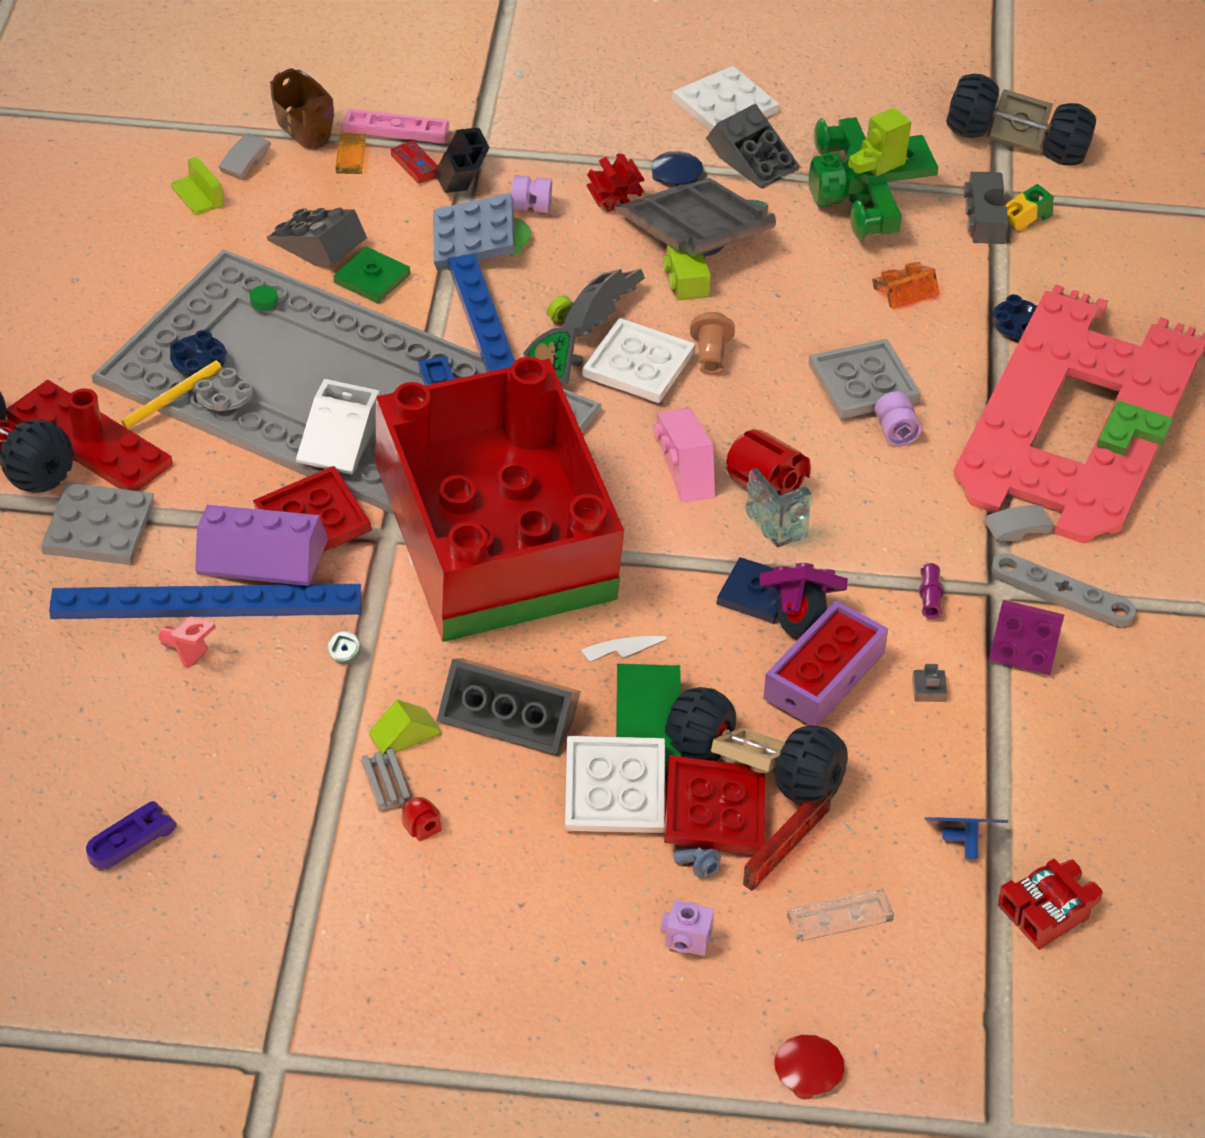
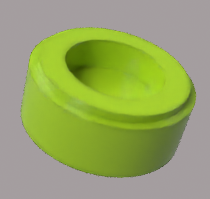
M565 295L557 297L548 306L547 316L554 323L565 321L573 302Z

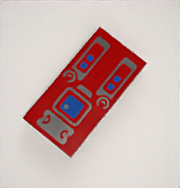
M414 140L391 148V156L418 184L436 177L434 172L438 165Z

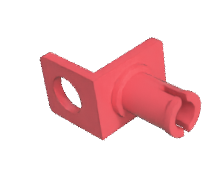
M190 616L177 629L171 626L163 627L160 630L158 639L162 641L161 645L176 648L183 666L189 668L207 652L208 648L204 638L216 626L214 622Z

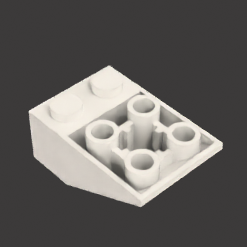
M324 379L314 398L296 462L324 469L335 466L338 472L353 474L376 427V396L380 395V390Z

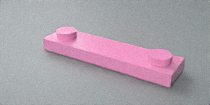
M348 109L342 129L343 132L445 144L449 131V120Z

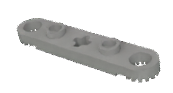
M999 554L993 559L991 573L993 577H996L997 581L1000 580L1002 583L1004 581L1012 584L1016 589L1094 620H1103L1108 622L1109 625L1113 624L1115 628L1116 626H1119V628L1124 626L1126 628L1134 621L1136 608L1132 602L1125 598L1013 554ZM1008 564V567L1011 565V568H1014V570L1006 571L1001 569L1000 566ZM1062 588L1066 589L1064 593H1061L1059 591L1062 590ZM1121 609L1120 611L1124 610L1126 615L1120 616L1113 611Z

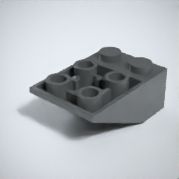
M756 103L718 122L706 137L721 160L759 188L800 166Z
M341 207L333 210H325V208H318L316 210L299 209L292 214L293 217L290 220L278 224L274 228L275 231L266 237L271 243L313 265L330 266L367 239L355 209H342Z

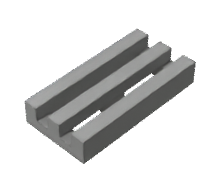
M393 748L386 750L384 755H381L379 751L375 752L372 758H369L368 754L361 756L362 765L378 811L404 806L410 800V795ZM386 763H389L401 798L397 799L385 767ZM373 766L378 767L390 801L384 802L372 768Z

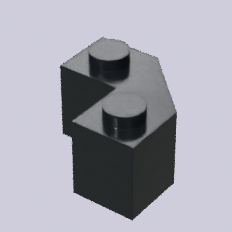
M480 128L457 129L446 150L447 152L444 153L434 172L445 193L467 191L490 148Z

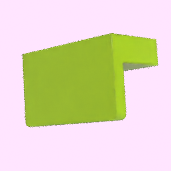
M197 156L187 159L189 176L172 182L171 188L194 215H200L224 206L222 184Z

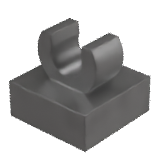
M925 664L924 670H913L912 681L915 702H946L945 670H938V664Z

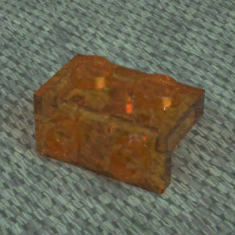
M921 262L906 264L905 269L899 271L896 269L883 271L881 273L882 276L872 279L874 290L887 293L889 307L893 309L939 294L935 268L921 265Z

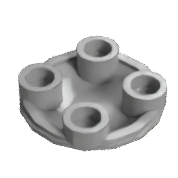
M223 368L219 371V374L208 379L199 380L195 384L196 399L202 406L211 410L226 411L236 409L246 404L253 395L252 383L247 378L236 374V370L233 368Z

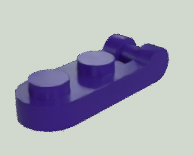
M148 802L90 839L86 845L87 859L96 868L112 867L156 838L170 835L175 830L177 823L171 816L163 814V809L157 802Z

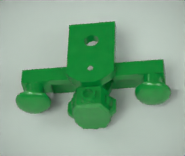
M857 117L839 119L837 126L828 127L825 120L820 118L814 127V143L821 156H814L809 169V190L816 205L828 207L833 204H841L849 195V200L853 203L850 210V224L854 235L859 240H864L866 235L899 233L902 215L887 182L938 175L939 167L924 136L915 135L909 137L906 156L909 159H906L904 165L879 176H875L870 171L857 174L848 166L849 157L860 151L862 141L866 140ZM844 150L846 161H843L838 154L829 152ZM873 205V208L864 209L865 206Z

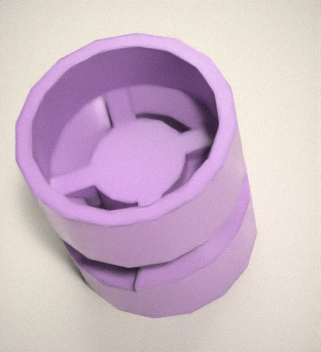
M515 175L511 192L514 200V210L527 211L530 207L534 212L549 213L552 200V178L537 177L535 181H532L530 176Z
M895 391L887 393L878 399L874 410L887 442L894 446H903L916 440L921 434L922 427L917 415L914 413L915 410L909 396L904 392Z

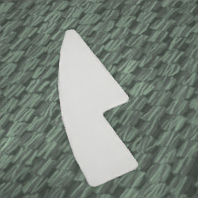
M636 636L614 639L582 649L581 652L589 661L596 660L614 651H617L622 658H625L662 642L667 637Z

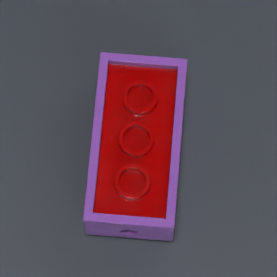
M836 600L766 673L763 699L809 725L818 726L885 654L888 628Z

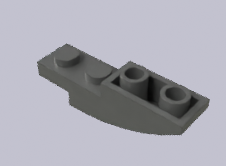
M621 269L599 274L578 295L570 308L563 327H577L576 337H581L590 333L592 326L607 322L609 320L607 316L617 310L614 303L621 299L620 295L636 290V284L645 279L642 269L622 272Z

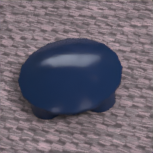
M670 151L660 154L653 160L651 165L653 180L672 184L675 187L695 182L703 173L702 162L696 156L681 151Z
M1011 294L1007 296L1006 301L1001 302L995 307L992 314L993 324L1006 336L1021 339L1038 305L1023 300L1019 295Z
M199 330L195 335L176 340L170 345V361L173 367L180 373L192 376L215 360L220 363L221 367L226 362L227 351L224 344L212 337V333L208 330Z

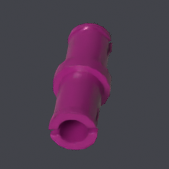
M928 563L923 565L924 568H921L922 584L919 586V595L922 598L923 616L928 619H935L939 617V614H942L941 598L943 596V586L940 583V567L937 564Z

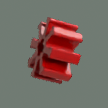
M616 154L617 158L613 165H611L607 157L600 159L599 163L603 171H593V169H590L587 174L591 181L590 184L586 185L598 207H601L603 204L607 212L615 210L614 207L618 200L621 204L631 202L627 196L628 194L640 197L644 191L640 185V182L645 181L634 161L630 159L628 162L624 154Z

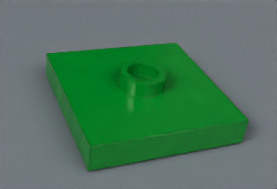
M366 246L335 273L333 277L334 283L378 304L404 281L411 272L410 266Z

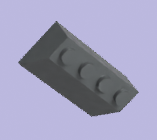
M456 658L451 661L436 721L557 755L573 723L581 691L472 660Z

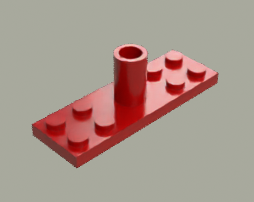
M47 379L6 409L7 418L18 425L25 421L42 419L60 426L72 442L74 461L118 489L139 491L173 465L171 455L100 412L98 396L91 389L82 388L69 393Z

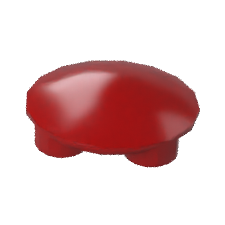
M802 1034L789 1038L779 1047L775 1055L774 1068L780 1081L790 1090H793L796 1097L803 1100H808L814 1095L832 1090L844 1077V1059L839 1049L829 1040L817 1035Z

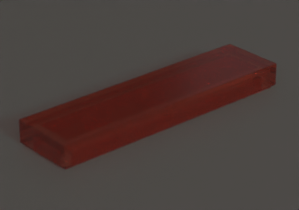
M830 789L824 800H807L745 864L743 886L751 891L755 890L830 811L832 789Z

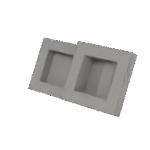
M247 133L226 154L218 166L220 171L244 180L254 163L260 164L271 142Z
M1042 505L1013 507L990 514L984 519L996 541L1020 542L1025 533L1049 534L1054 527L1053 522Z

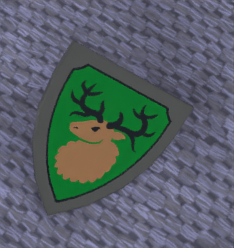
M577 327L553 328L536 338L523 353L525 357H535L540 360L550 358L560 383L564 384L569 382L571 365L579 367L583 363L582 356L573 354Z

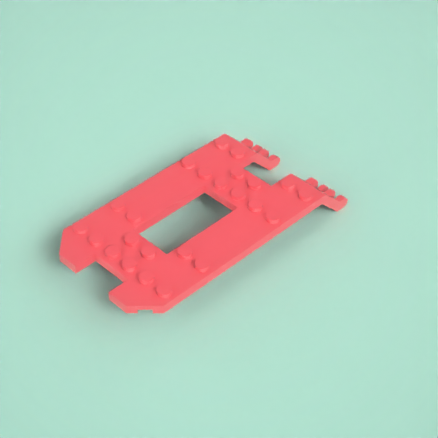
M1055 284L1052 291L1045 290L954 468L953 476L957 483L962 485L966 492L965 497L971 506L995 513L1001 510L1008 494L1062 512L1056 524L1054 534L1080 543H1086L1094 540V537L1104 533L1112 535L1121 532L1160 445L1134 437L1125 456L1113 453L1109 449L1098 448L1097 438L1085 464L1032 447L1066 376L1069 375L1119 392L1104 426L1117 400L1173 418L1202 352L1205 353V332L1202 338L1194 337L1196 330L1190 326L1185 334L1183 333L1185 325L1181 323L1176 325L1175 330L1168 328L1170 321L1160 317L1157 324L1151 325L1142 346L1091 331L1090 328L1095 318L1102 319L1108 300L1100 298L1097 300L1096 305L1089 303L1091 298L1089 294L1084 293L1081 300H1078L1079 291L1073 290L1070 296L1067 297L1063 295L1065 288Z

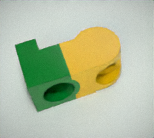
M1039 184L1034 185L1005 205L1007 207L1008 223L1020 231L1040 217L1043 220L1053 215L1054 196Z

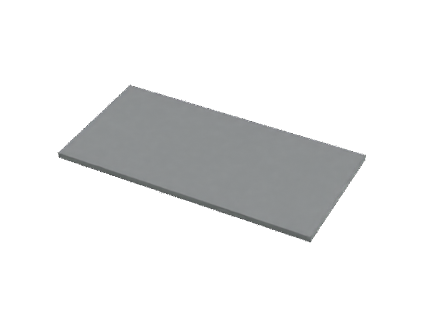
M223 249L92 375V383L145 405L190 377L180 373L173 367L170 361L171 343L184 337L195 335L199 330H208L212 333V337L224 344L227 351L226 362L222 369L233 368L236 370V374L247 378L252 383L253 395L251 399L243 406L233 410H211L202 406L196 399V388L194 387L159 409L158 412L308 477L325 470L324 468L296 462L314 398L324 379L380 390V395L393 393L399 385L406 382H418L424 385L418 361L446 356L454 379L485 373L486 369L481 355ZM261 285L275 288L278 293L277 306L268 311L254 309L250 304L251 290ZM563 388L583 434L602 412V404ZM375 427L353 474L339 472L355 498L394 515L375 465Z

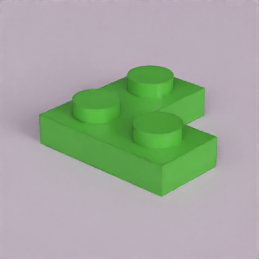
M1117 400L1098 438L1097 447L1101 449L1106 448L1113 453L1125 456L1134 437L1162 446L1172 425L1173 418Z

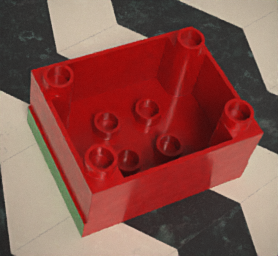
M529 356L521 357L508 368L425 386L418 382H406L399 385L393 393L376 396L375 465L442 642L618 599L624 528L550 358L540 360Z

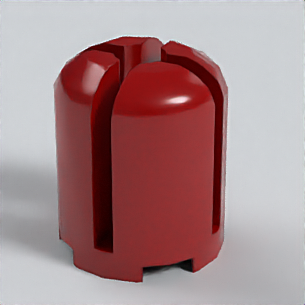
M751 429L746 431L733 442L727 453L726 469L730 478L772 504L785 507L793 503L801 495L797 491L802 485L804 477L810 478V459L797 449L763 430Z

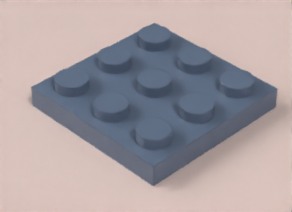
M511 193L471 200L466 203L444 206L433 210L434 264L436 269L448 268L449 257L475 254L477 261L516 253L514 200Z

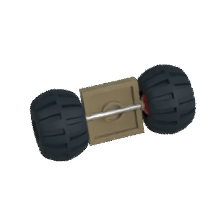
M968 74L959 79L946 120L947 126L954 133L966 138L981 137L987 132L991 118H994L988 137L990 140L1038 154L1043 136L1046 134L1043 154L1047 158L1061 165H1078L1084 161L1096 126V116L1089 108L1079 103L1061 104L1056 108L1049 124L1048 120L1053 103L1003 89L998 108H996L999 87L991 78L983 74Z

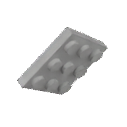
M888 339L809 355L808 364L840 419L875 412V404L878 399L890 392H904L909 396L911 403L920 401L921 393Z
M67 482L42 542V553L131 565L155 502L154 493Z

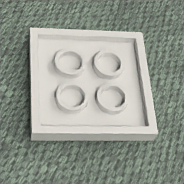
M734 66L672 92V100L710 132L718 122L755 103L766 118L778 113L780 106L777 101Z
M619 318L584 365L582 377L660 403L694 354L695 343Z
M567 736L565 831L664 833L665 738Z

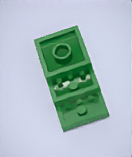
M617 663L616 737L665 738L666 780L669 755L681 757V753L669 743L674 741L665 734L668 714L676 699L681 695L680 665Z

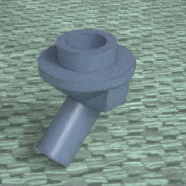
M699 847L698 849L674 851V862L676 864L694 862L693 872L698 878L712 876L720 867L721 855L716 849L703 851Z

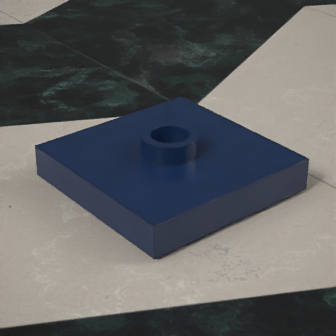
M739 557L717 596V605L774 623L778 616L781 591L760 585V573L773 571V568Z

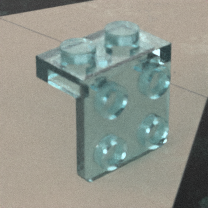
M757 468L750 470L749 481L747 482L748 499L745 509L749 518L754 519L761 527L763 535L769 538L777 548L807 537L812 497L809 489L804 486L779 495Z

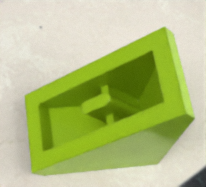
M398 699L394 701L369 731V736L381 755L386 754L388 749L393 748L395 753L441 734L440 728L426 708Z

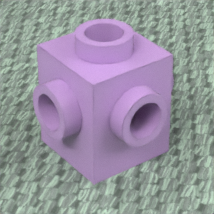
M674 900L671 913H664L661 925V932L666 933L665 947L682 953L689 952L705 956L713 930L714 909L699 906L693 902Z

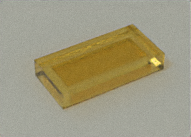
M340 134L335 165L336 174H362L366 134Z

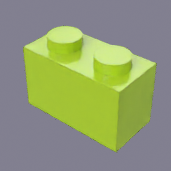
M667 245L666 256H662V266L664 272H668L669 289L674 290L677 300L709 297L711 275L703 253L693 257L683 250L678 252Z

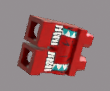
M1053 858L1046 863V866L1037 868L1026 878L1016 883L1011 880L1003 884L1000 888L997 906L1016 926L1020 925L1019 929L1040 950L1077 926L1080 922L1087 921L1090 918L1091 909L1101 901L1103 891L1092 881L1081 887L1077 881L1081 879L1082 870L1073 859L1060 864ZM1012 903L1017 907L1016 911L1012 908ZM1033 926L1038 930V934L1034 932Z

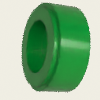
M257 286L250 292V304L259 311L271 310L278 304V293L271 286Z

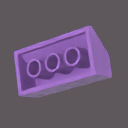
M207 504L197 527L195 571L199 575L309 586L328 537L319 515Z

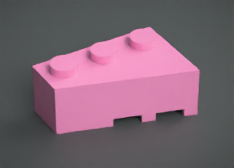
M691 408L657 413V424L653 425L654 437L656 442L659 441L681 503L715 498L713 443Z

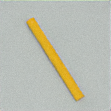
M215 360L121 419L122 425L127 429L131 428L193 389L199 380L208 379L217 374L222 369L220 363Z

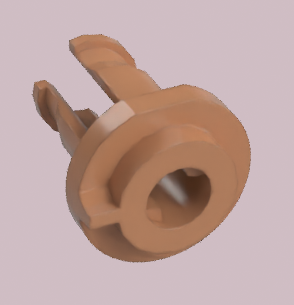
M706 312L691 321L690 335L695 341L699 342L700 358L698 363L701 364L700 371L705 374H718L724 370L722 360L725 343L733 339L735 324L721 313Z

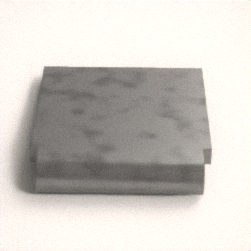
M699 178L695 182L682 184L615 207V211L676 251L680 252L683 250L693 257L773 229L776 226L774 213L766 216V208L760 209L711 178Z

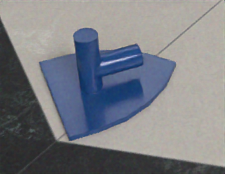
M924 818V820L965 822V828H944L942 838L944 841L965 842V858L978 859L979 822L1008 823V820Z

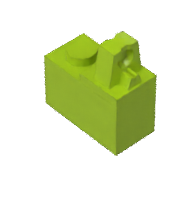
M895 107L870 117L867 139L862 141L861 150L849 157L848 166L857 174L870 171L875 176H879L906 163L912 121Z

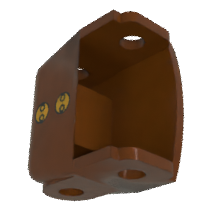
M290 68L276 74L273 80L270 81V89L278 125L305 148L312 146L320 148L328 142L332 131L334 119L333 98L314 78L299 69ZM289 78L288 83L283 85L284 80Z

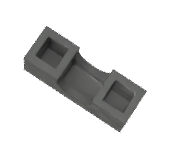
M970 172L969 182L964 183V198H968L966 199L965 213L970 215L967 221V231L972 232L973 243L1005 244L1009 223L1007 207L1002 206L1004 183L1003 175L1000 172Z

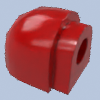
M415 797L405 803L402 808V824L411 837L415 836L420 842L442 831L440 812L430 800L424 797Z

